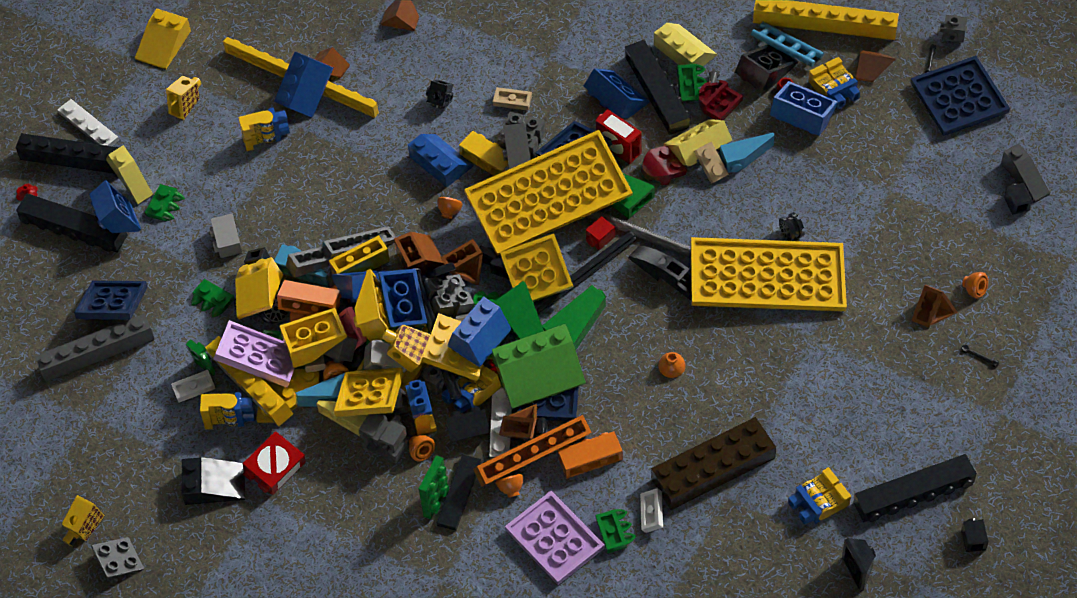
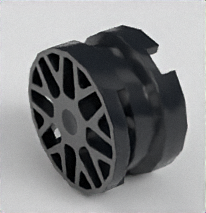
M795 212L790 213L786 218H779V227L787 241H793L794 238H801L805 235V232H802L804 228L801 219L798 220L796 218L798 215Z
M277 295L271 309L259 312L261 319L271 324L282 321L288 315V311L278 309Z

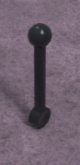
M934 44L930 47V56L925 73L932 71L931 65L936 49Z
M968 345L961 347L962 352H968L991 363L993 367L999 366L998 360H992L970 350Z

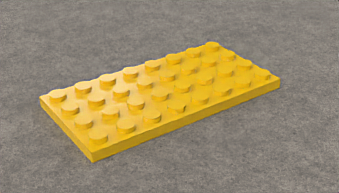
M600 130L464 189V193L497 255H500V252L530 242L633 195Z
M691 237V306L846 311L843 243Z

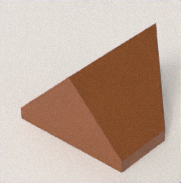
M395 0L385 10L381 25L415 31L419 15L411 0Z
M333 47L320 51L314 58L333 67L331 75L339 78L344 75L350 66Z
M862 50L860 52L856 79L874 82L896 59L881 53Z
M474 239L440 257L444 265L450 262L454 263L456 269L449 273L453 275L460 274L462 279L479 285L483 254Z
M924 285L911 321L930 328L931 325L958 312L943 291Z
M537 404L511 415L503 416L499 435L526 442L532 440L537 420Z

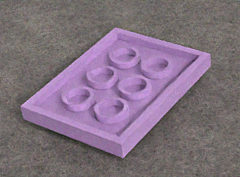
M230 320L213 359L287 388L295 369L282 340Z
M552 491L548 492L505 526L507 533L557 585L605 549V545Z

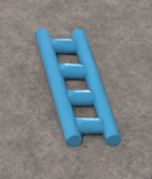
M762 22L760 28L763 29L762 31L758 32L754 29L751 32V36L811 67L815 64V60H813L815 56L820 59L824 56V52L765 22ZM771 33L777 36V38L774 40L767 35ZM786 41L792 44V46L788 47L782 43ZM799 49H802L808 53L806 55H803L797 51Z

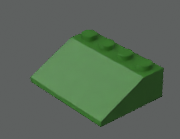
M566 324L492 349L491 358L512 410L586 384Z

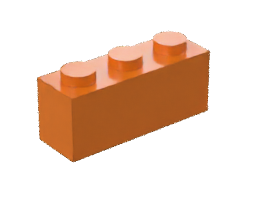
M284 280L277 294L278 309L307 315H314L332 308L338 311L340 306V290Z
M605 432L598 437L584 439L580 443L562 447L558 450V459L566 479L623 460V450L615 432Z

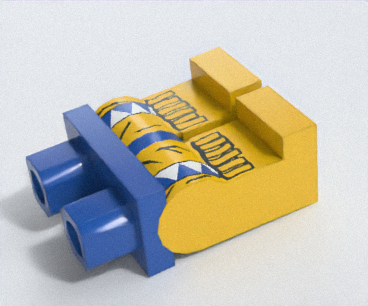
M839 57L826 62L825 66L822 64L809 71L808 82L819 94L838 101L837 109L844 107L846 104L845 98L847 97L853 102L860 98V91L857 88L858 81L844 68Z
M273 107L269 108L268 111L238 117L242 138L247 151L254 150L253 145L264 142L271 143L275 139L276 142L281 141L282 135L290 133L285 110L275 112Z
M484 365L477 381L458 374L455 375L462 396L453 403L454 408L462 414L467 409L482 404L501 388L498 375L489 368L484 367ZM448 389L441 394L446 404L449 405L454 401L450 398Z
M416 380L410 382L405 388L417 435L437 431L425 381Z
M235 392V395L201 394L200 413L205 430L213 429V424H227L229 426L238 424V427H243L244 421H255V408L253 407L252 397L242 398L241 392Z
M829 467L824 469L822 474L797 486L795 493L788 498V504L793 510L800 506L803 507L804 510L799 512V518L803 524L812 521L816 524L850 505L851 501L850 493L842 483H839V479Z

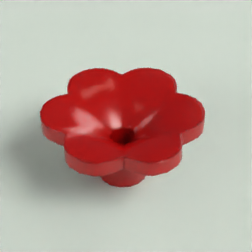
M26 183L16 190L17 200L22 201L26 193L38 196L37 186Z

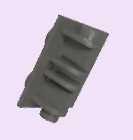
M129 537L91 545L94 555L106 576V580L111 584L116 583L120 575L144 569Z

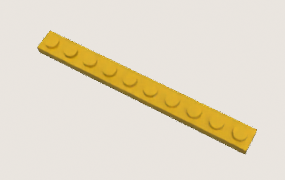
M226 37L223 41L226 53L284 78L289 64L282 59L274 58L268 53L258 51L252 46L240 43L236 39L233 40ZM328 80L322 95L375 118L378 115V105L373 99L363 97L357 92L347 90L343 86L336 85Z

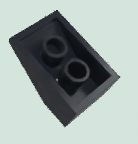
M767 44L742 54L734 73L739 75L742 80L752 84L755 89L764 91L772 88L799 61Z
M203 457L182 459L181 495L185 505L245 500L243 464Z

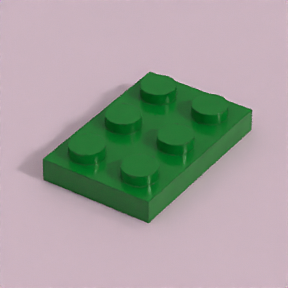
M437 455L418 488L423 517L431 519L433 514L438 513L441 505L440 501L442 497L447 496L449 491L444 458Z

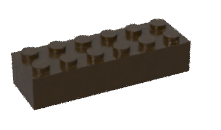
M754 417L652 467L651 480L656 488L662 491V497L670 510H673L775 459L776 446L758 419Z

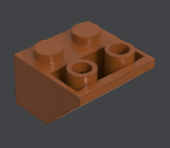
M409 232L394 238L396 253L405 270L419 268L422 272L421 275L434 268L444 265L440 258L441 255L430 235Z

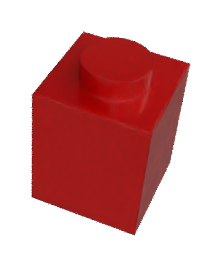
M602 216L586 229L587 243L591 247L595 246L598 250L615 238V226Z

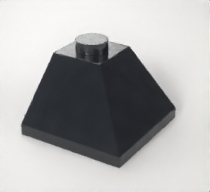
M847 538L844 539L842 559L861 592L865 589L876 554L873 547L868 546L866 540Z

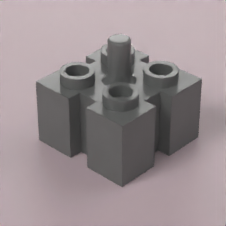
M509 112L505 125L525 123L530 159H534L536 157L535 152L539 149L538 143L542 142L545 134V120L530 117L527 120L524 119L522 114ZM499 136L498 144L505 150V143L501 144V137Z
M460 274L446 276L444 280L440 279V277L425 279L423 284L435 318H437L438 313L447 317L452 316L453 319H456L458 315L470 313L474 302L469 292L464 291L465 284Z
M369 414L359 428L362 448L373 454H379L384 459L397 464L409 446L408 439L406 438V428L399 422L401 417L394 414L389 422L383 414Z

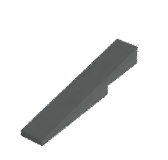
M387 226L323 241L322 247L288 254L286 266L293 277L296 278L330 266V259L378 235L386 246L393 244L396 236Z

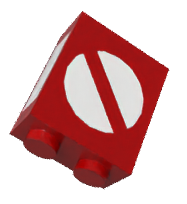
M608 109L596 118V131L600 130L602 135L611 139L612 145L609 149L613 154L628 164H631L642 154V132Z
M275 431L242 463L243 474L250 481L254 480L257 482L258 487L263 492H269L274 495L306 461L305 454Z

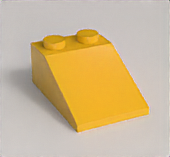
M156 8L147 23L135 60L167 69L191 32L188 18Z
M272 257L260 259L256 263L246 264L239 268L235 279L238 319L272 308L283 273Z
M369 269L366 272L354 308L356 316L353 317L356 328H360L362 335L371 342L372 340H381V336L386 328L391 331L392 329L389 328L380 281L373 271Z
M335 308L280 325L283 342L294 368L315 361L347 338Z

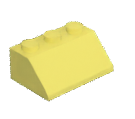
M666 23L654 32V46L678 65L699 64L704 66L717 56L713 50L679 24Z
M708 119L664 143V146L667 145L680 162L689 167L696 164L698 160L694 150L709 142L713 143L715 149L720 150V145L731 142L732 138L724 120Z

